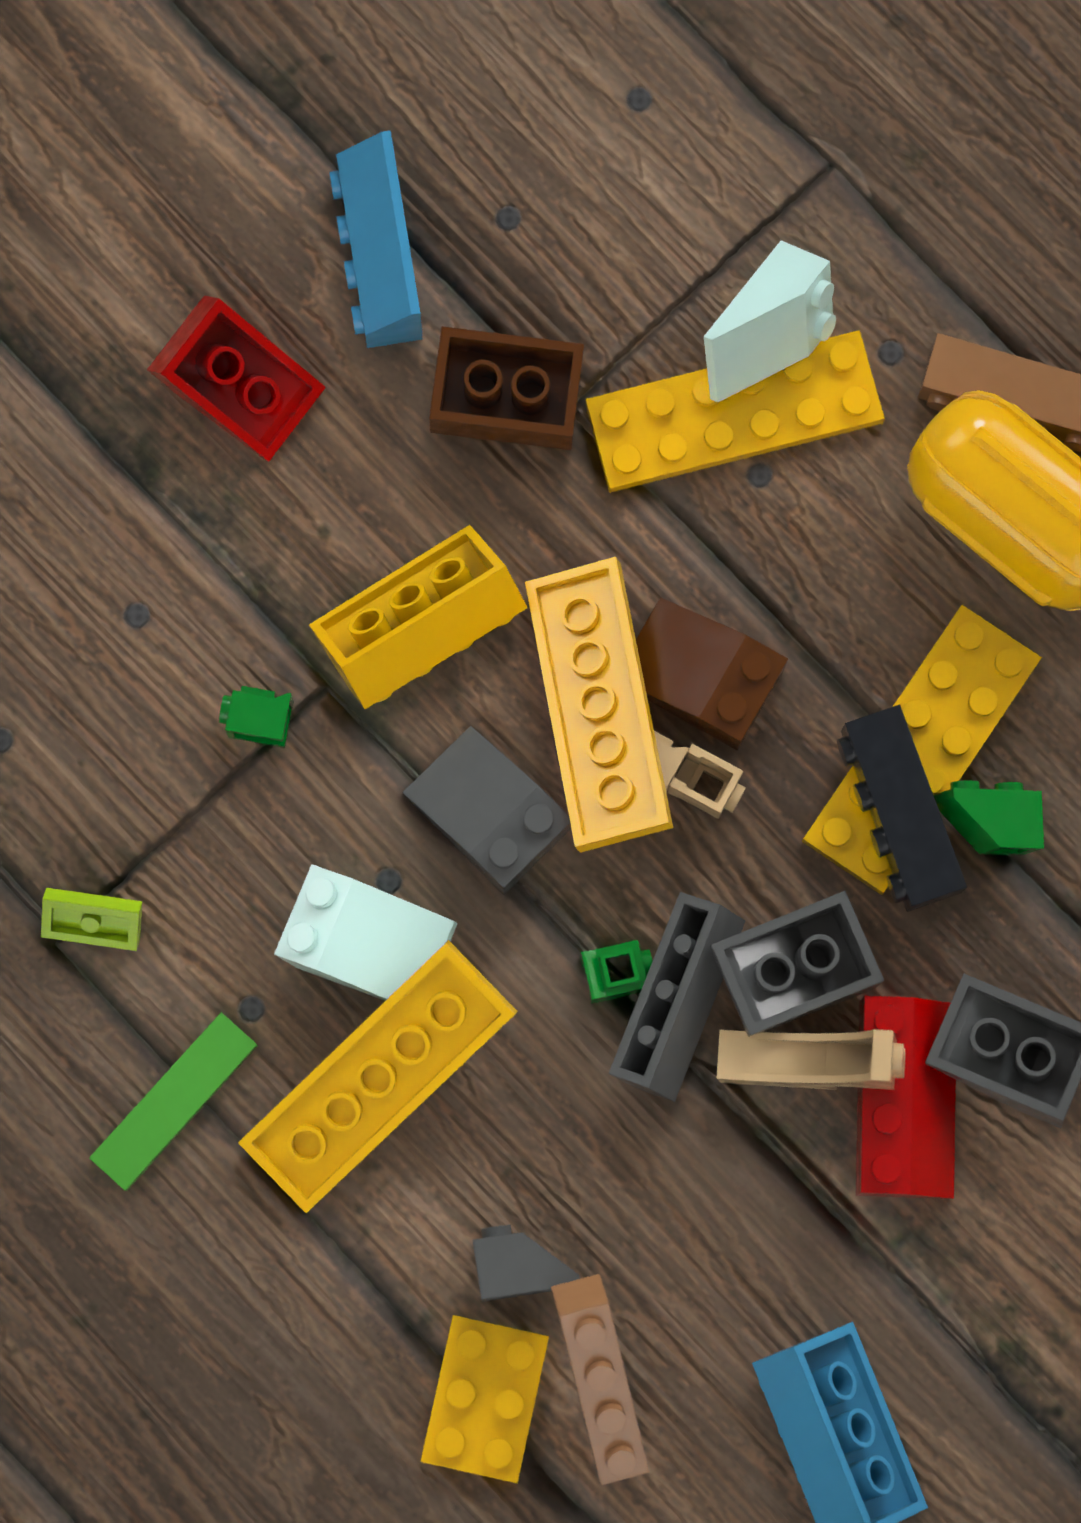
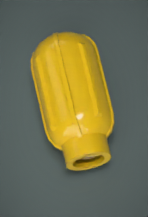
M980 390L963 393L950 402L930 421L910 452L907 468L908 480L913 494L930 516L1037 604L1067 611L1081 610V458L1015 404L1004 400L996 394Z

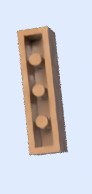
M940 333L937 334L918 399L927 401L928 407L941 411L965 392L980 390L993 393L1018 406L1054 437L1063 440L1064 445L1069 449L1081 452V374Z
M600 1274L551 1286L601 1485L649 1473L611 1310Z

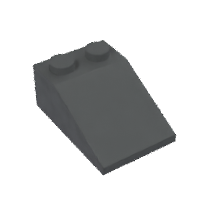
M472 726L402 792L503 895L571 830L569 815L538 784Z
M846 891L710 945L748 1037L874 990L884 981Z
M963 973L925 1064L1020 1112L1061 1129L1081 1082V1022Z

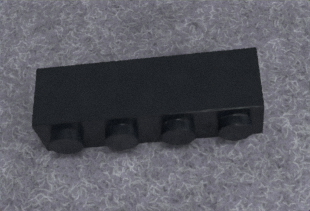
M900 704L845 723L841 730L843 737L837 739L838 749L845 766H854L859 783L853 785L855 796L862 812L870 810L876 828L870 830L871 839L879 858L886 856L893 874L887 876V882L895 903L903 901L906 912L961 894L967 888Z

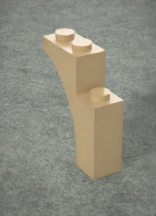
M720 1030L717 1080L720 1083L829 1090H837V1086L894 1090L895 1078H904L906 1050L904 1044L897 1043L894 1031L869 1030L852 1033L760 1032L749 1037L746 1031Z

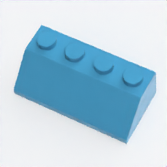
M391 130L384 131L336 154L338 170L329 172L333 199L343 198L346 214L336 216L341 245L348 243L351 245L353 260L344 261L348 290L358 289L360 305L351 306L355 335L365 333L367 348L423 339L420 306Z
M853 1322L752 1363L815 1523H899L928 1508Z

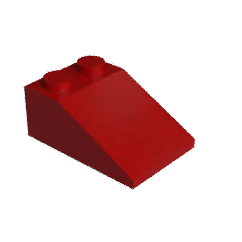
M205 295L147 369V371L180 398L267 462L272 459L326 388L221 299Z

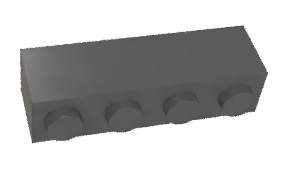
M682 892L679 893L608 1074L634 1088L675 1102L723 980L710 945L741 933L745 924L744 919L720 904Z

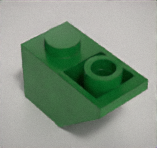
M967 780L951 782L949 790L933 795L939 812L979 854L1025 855L1044 849L1042 791L1024 790L1023 783L1021 782L994 784V789H980L979 781Z

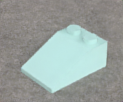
M780 241L704 336L711 400L720 402L808 357L820 341H826L831 336L836 324V316L833 315L832 296L834 284L831 283L829 260L784 241Z
M311 864L274 955L295 968L385 1001L448 940L451 941L458 923L355 879Z

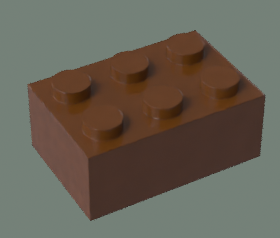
M442 326L429 416L430 433L572 450L584 344Z

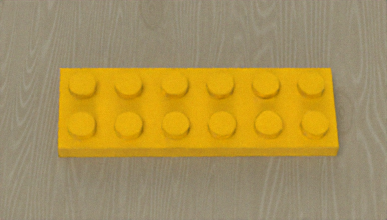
M860 330L829 337L826 341H820L808 357L720 402L710 399L707 368L585 399L586 409L609 493L883 424L885 420Z
M616 557L525 582L575 848L581 853L672 829L673 824L621 563Z
M964 605L960 606L893 705L900 704L933 795L949 790L951 782L960 780L1042 658ZM852 766L802 842L882 895L888 887L887 876L893 873L887 857L879 858L874 848L870 830L876 827L870 810L862 812L856 799L853 785L859 783L854 766Z
M448 940L259 1121L238 1144L307 1213L516 1014L517 1010Z

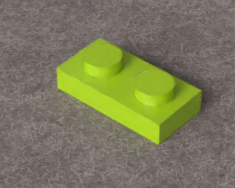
M46 888L42 899L41 938L137 951L141 934L142 901Z

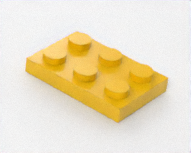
M453 1315L421 1462L518 1483L549 1336Z

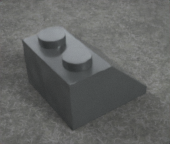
M511 1225L481 1229L482 1238L473 1240L482 1302L552 1291L551 1286L580 1279L577 1272L523 1232L512 1234Z

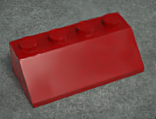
M866 995L859 1001V1032L869 1030L894 1031L897 1043L904 1044L906 1052L904 1078H895L894 1090L858 1087L856 1196L954 1199L956 1079L925 1064L951 1004L950 1002L916 997Z

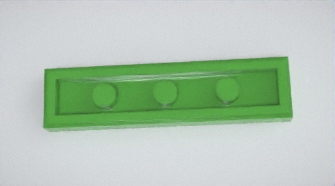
M221 1012L89 1159L127 1192L258 1045Z

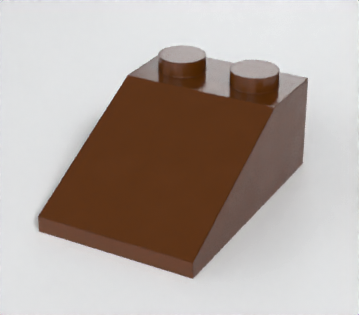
M661 597L636 638L648 701L737 751L782 675L788 658L753 638Z

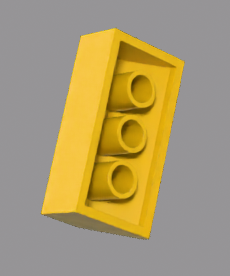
M468 525L310 623L309 626L348 688L363 708L367 709L375 703L386 700L394 691L413 679L426 675L434 666L453 654L466 650L474 641L493 629L509 623L514 616L528 607L506 565L473 527Z

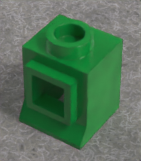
M242 686L241 691L233 690L232 696H223L219 723L226 724L225 731L228 738L285 748L294 704L292 694L286 693L277 697L275 691Z
M638 940L599 949L582 951L580 959L588 981L591 1004L640 993L653 962L650 949L640 951ZM629 955L634 977L611 982L606 960Z

